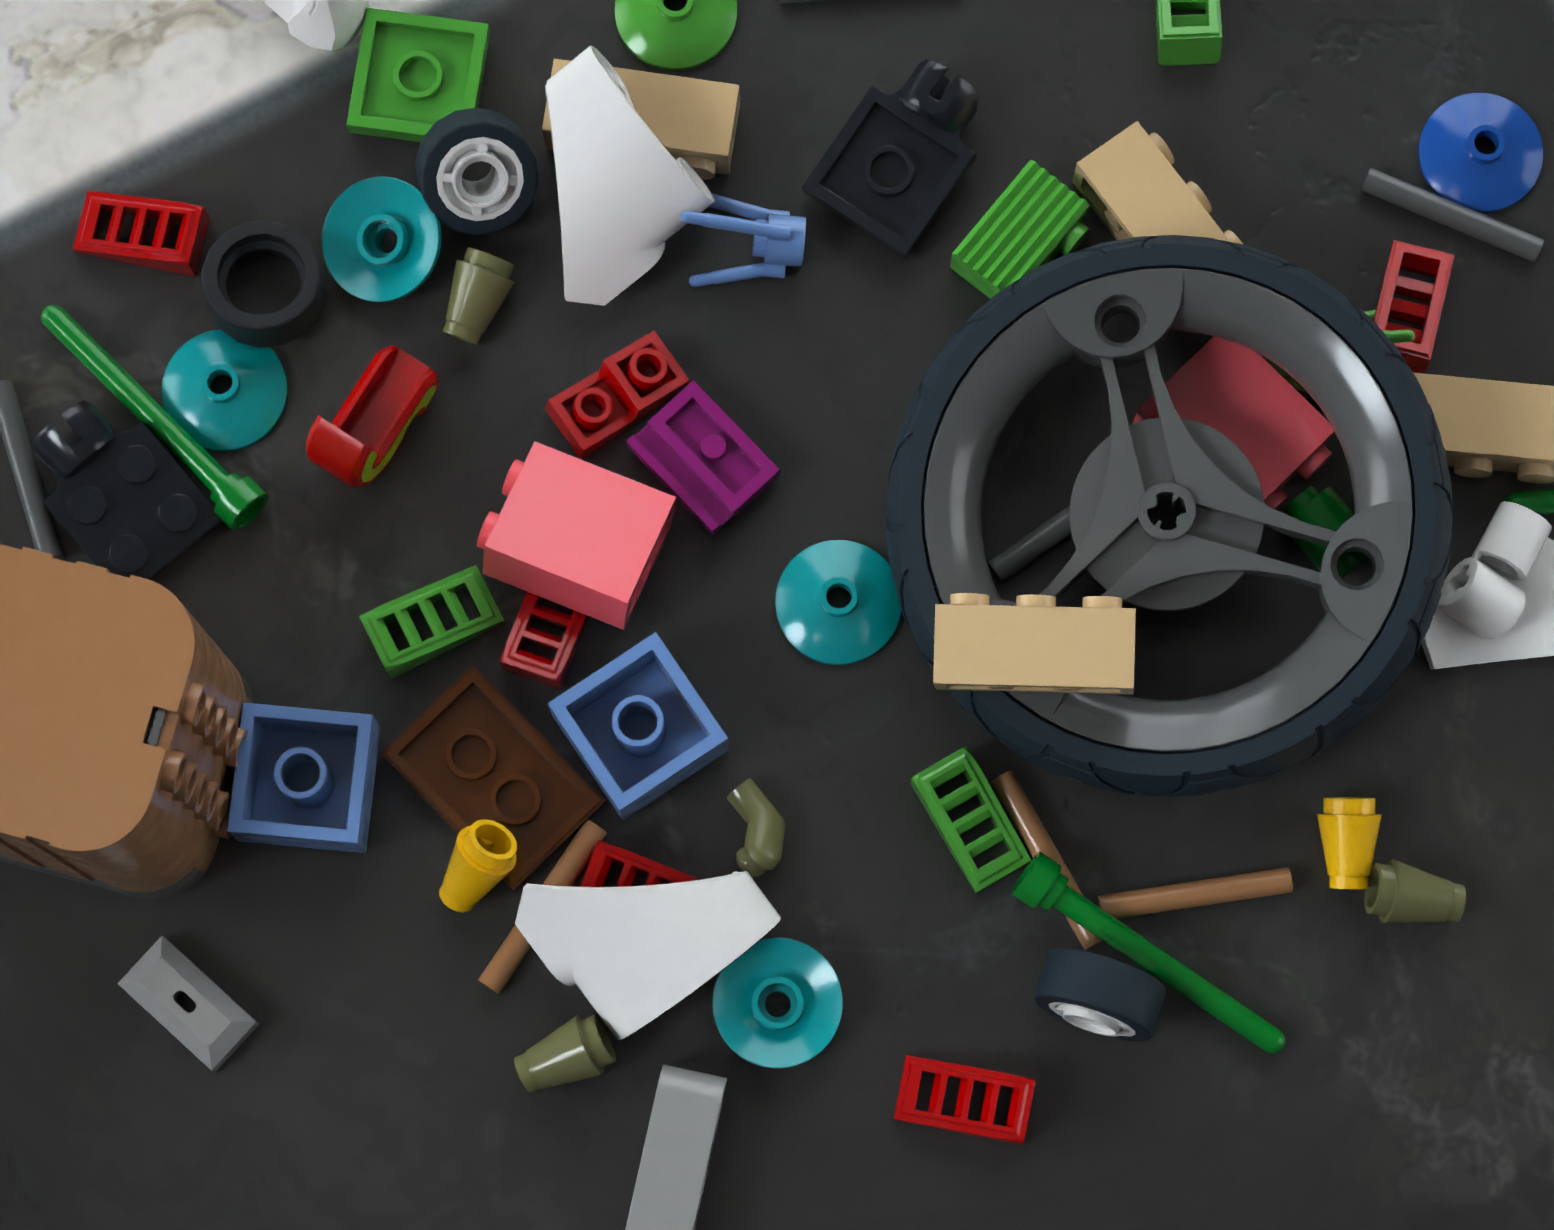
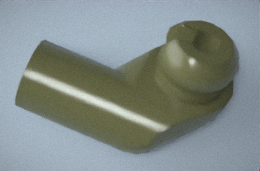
M750 778L734 789L727 796V800L748 824L745 847L736 852L737 866L742 872L747 871L751 877L755 878L761 877L766 870H773L782 859L786 824L781 814Z

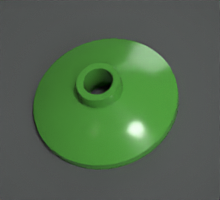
M616 0L615 21L623 43L638 59L663 70H688L699 67L714 59L726 47L736 27L737 0H686V6L679 11L667 9L664 6L665 0Z

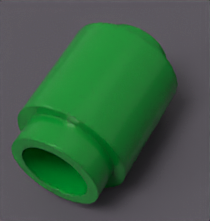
M1311 485L1283 509L1287 515L1334 531H1337L1344 522L1355 515L1331 486L1319 493ZM1289 536L1320 571V564L1327 547ZM1359 552L1344 554L1337 561L1339 576L1343 578L1366 559L1367 556Z

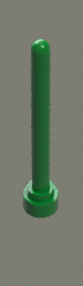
M49 305L42 311L41 321L43 325L212 492L210 500L215 504L214 512L232 531L245 527L263 510L268 502L269 495L251 477L242 478L238 473L229 474L63 308L58 305Z
M1041 851L1033 857L1022 872L1011 891V895L1033 909L1039 905L1048 911L1051 907H1054L1265 1052L1274 1054L1283 1049L1285 1036L1281 1030L1067 886L1069 878L1060 873L1062 866Z

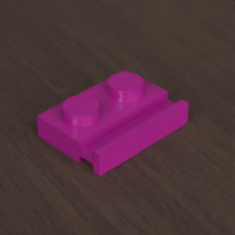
M694 380L656 413L635 436L632 435L626 441L627 447L712 536L716 535L728 520L740 513L780 476V469Z

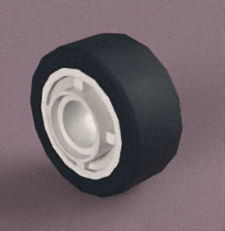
M479 107L456 110L436 121L422 138L415 160L418 186L431 212L436 215L439 221L452 230L471 235L499 232L517 222L533 203L539 183L536 157L520 127L502 113ZM483 161L492 165L488 175L479 181L472 182L462 178L463 171L474 162Z
M1056 948L1048 952L1034 999L1036 1004L1047 1013L1086 1031L1127 1041L1142 1042L1151 1039L1166 996V989L1155 977L1116 959L1078 949Z

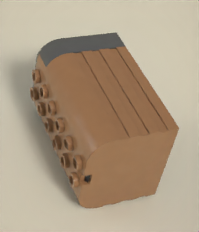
M0 541V861L142 899H164L188 890L209 869L214 860L220 838L229 839L231 836L227 829L234 772L239 764L238 752L243 738L246 739L248 733L247 730L240 728L243 703H254L247 681L178 598L162 585L134 575H130V578L113 574L107 568L81 561H76L75 564L59 560L53 554L23 547L22 550L4 545Z

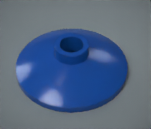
M1469 93L1450 99L1430 116L1420 136L1418 159L1424 179L1436 195L1479 213H1493L1518 203L1532 189L1541 172L1543 145L1535 123L1520 106L1499 95ZM1479 137L1490 139L1495 145V152L1492 154L1480 153L1475 147L1474 140Z

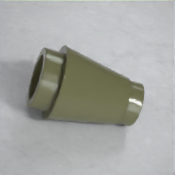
M468 247L463 261L456 260L445 319L447 321L442 332L465 342L478 345L481 335L485 333L515 283L510 280L515 265L486 252Z
M1394 859L1390 860L1387 865L1375 863L1372 866L1371 874L1368 876V889H1365L1364 893L1366 913L1377 915L1382 923L1446 921L1458 923L1462 918L1466 903V889L1464 885L1452 883L1450 880Z
M595 1014L585 1019L576 1015L527 1049L525 1053L514 1058L518 1076L529 1093L539 1089L543 1090L604 1075V1067L616 1062V1054L611 1039L603 1023Z

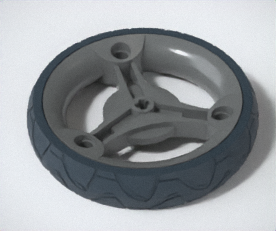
M1182 235L1142 236L1100 243L1066 254L1042 265L1002 289L960 327L948 340L927 370L908 406L897 436L889 470L886 497V541L892 579L895 583L896 594L905 621L909 626L917 647L923 653L924 659L933 671L935 604H950L951 594L978 593L990 595V605L1016 606V602L1001 600L993 583L985 557L981 528V504L988 463L1005 424L1022 399L1052 370L1071 357H1074L1089 365L1102 367L1109 394L1112 423L1111 435L1101 442L1089 455L1079 471L1073 486L1069 516L1071 534L1076 551L1051 584L1039 595L1055 596L1057 600L1088 571L1093 579L1106 590L1101 596L1122 598V606L1129 604L1150 611L1176 612L1209 603L1232 588L1243 575H1254L1288 580L1318 589L1325 615L1306 640L1278 665L1236 688L1209 696L1182 700H1154L1135 698L1122 694L947 690L948 693L988 734L1015 753L1026 757L1029 761L1052 773L1082 784L1123 794L1174 797L1198 796L1228 791L1277 776L1282 772L1301 765L1307 759L1313 758L1337 743L1344 735L1360 724L1368 713L1378 706L1410 665L1414 654L1418 651L1430 628L1442 594L1441 590L1445 582L1450 559L1453 508L1451 479L1446 452L1431 406L1427 402V398L1417 378L1397 347L1378 325L1348 297L1313 273L1281 257L1253 247L1208 237ZM1116 314L1130 315L1140 326L1137 335L1126 343L1110 341L1103 333L1105 322ZM1175 331L1197 332L1243 345L1275 363L1303 386L1327 417L1342 446L1353 487L1354 516L1344 522L1337 531L1305 523L1269 507L1264 503L1262 489L1253 466L1238 446L1222 433L1205 424L1180 418L1161 375L1157 352L1165 346ZM1145 360L1159 418L1146 419L1129 425L1115 368L1131 366ZM1171 499L1172 508L1175 509L1180 504L1185 511L1184 514L1177 516L1176 528L1172 530H1162L1161 521H1158L1154 526L1148 516L1157 513V502L1160 500ZM1263 529L1326 546L1327 549L1320 564V571L1317 572L1256 554L1261 542ZM1350 552H1359L1367 556L1373 566L1372 579L1359 586L1344 582L1337 571L1338 559Z

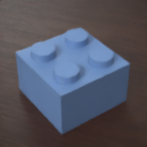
M656 632L547 703L553 718L622 821L729 751L728 737Z
M243 703L240 728L247 730L248 733L246 739H242L238 752L239 764L234 772L227 832L240 842L366 853L381 726L374 716L362 713Z

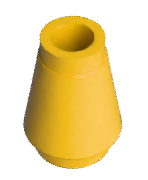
M1323 797V813H1317L1327 873L1329 875V888L1368 889V876L1371 874L1382 814H1375V798Z
M487 819L475 821L472 825L463 828L458 833L443 884L439 889L440 899L448 908L461 913L471 911L475 904L515 867L517 842L513 834L502 824Z

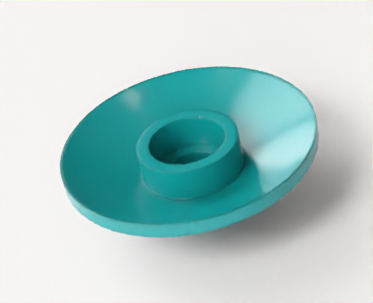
M371 177L347 188L331 206L322 231L323 257L333 279L349 294L372 302L395 301L417 290L432 273L441 248L440 222L429 209L422 197L421 191L412 184L393 177ZM394 231L397 235L396 247L392 252L386 253L382 246L383 238L387 233Z
M220 329L197 335L179 348L170 360L162 382V401L165 411L204 449L215 452L242 450L265 438L281 419L288 396L285 370L271 347L258 348L239 343ZM220 375L231 377L232 386L226 393L215 394L211 391L210 386L214 378Z
M829 540L806 548L790 561L777 585L775 598L776 615L783 634L800 653L823 664L849 665L870 658L889 642L900 620L901 607L896 594L895 583L892 579L890 565L876 551L857 542ZM838 587L846 589L851 595L850 603L844 608L832 607L826 598L830 590Z
M766 938L758 940L721 970L715 983L712 1006L719 1033L726 1044L737 1055L761 1067L782 1069L803 1064L813 1059L827 1047L840 1024L843 997L840 982L833 967L817 950L805 943L789 938ZM774 993L784 994L790 1001V1009L782 1017L771 1016L765 1009L767 998Z

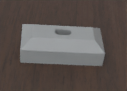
M161 936L117 983L213 1072H216L260 1025L164 936ZM180 993H186L195 1002L196 1008L193 1012L188 1013L178 1004L177 996Z

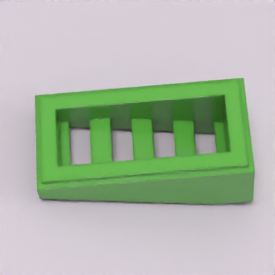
M1155 0L1158 62L1160 65L1216 64L1220 61L1223 38L1220 0ZM1205 10V14L1171 15V11Z
M477 565L389 601L359 616L391 679L505 623ZM466 587L481 614L480 617L469 621L456 595V592ZM442 599L445 600L457 624V627L447 631L433 606L434 603ZM420 610L434 635L422 641L410 615ZM399 622L410 644V647L398 651L387 629L388 626Z
M967 746L911 778L910 784L975 894L1030 863L1031 858ZM963 773L968 783L939 799L934 789ZM976 796L982 806L952 823L947 812ZM990 818L995 829L965 846L959 835ZM1003 840L1009 851L978 869L972 858Z

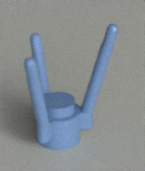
M713 193L711 194L715 202L709 207L754 219L755 221L693 211H683L680 218L684 223L753 235L752 256L764 257L763 263L692 275L689 278V284L693 287L716 285L758 277L785 278L786 266L802 267L806 217L790 216V211L766 209Z

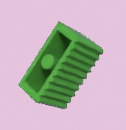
M1030 160L954 250L950 268L991 299L1002 289L1027 273L1053 261L1059 253L1064 256L1075 252L1090 231V228L1083 224L1090 205L1085 199L1080 198L1076 192L1071 191L1066 184L1060 183L1055 176L1050 175L1046 169L1041 168L1036 161Z

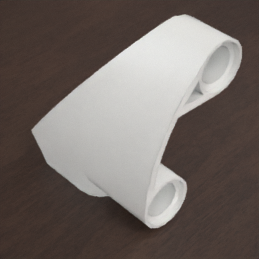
M590 45L548 79L545 90L559 201L564 297L569 302L605 306L658 262L664 252L665 241L687 224L682 222L680 218L683 211L701 213L714 203L715 200L695 170L681 157L675 160L635 110L627 88L608 60L595 47Z
M1501 502L1472 557L1458 563L1449 573L1442 587V594L1430 628L1422 641L1430 669L1554 656V540L1548 537L1552 526L1541 515L1513 502Z
M734 871L728 875L702 880L643 886L572 887L526 884L523 887L515 925L554 977L565 985L572 986L576 984L616 1039L621 1040L663 1014L719 973L775 927L781 917L747 871Z

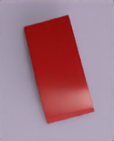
M654 330L604 359L600 370L549 399L545 410L579 459H581L656 410L685 388L690 380Z

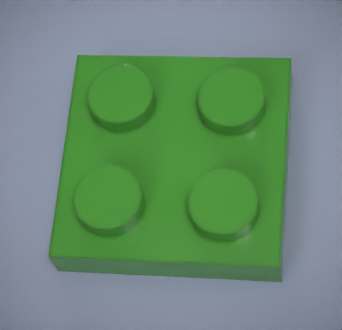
M366 7L346 124L349 133L421 142L422 138L436 121L456 110L478 108L490 38L489 24Z

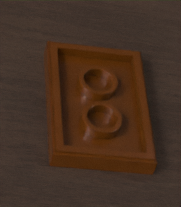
M474 665L380 753L457 834L463 828L482 819L498 822L513 834L517 842L516 865L502 880L514 892L579 831L587 819H592L607 804L606 799Z

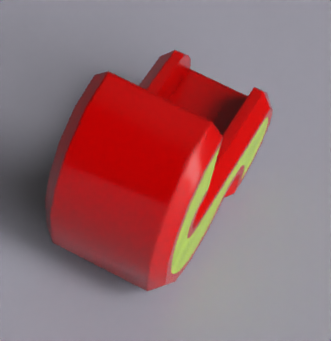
M395 345L382 348L374 356L333 421L330 423L321 416H317L306 440L307 458L310 462L351 488L368 486L383 472L392 460L413 419L416 416L422 415L429 406L438 388L437 372Z

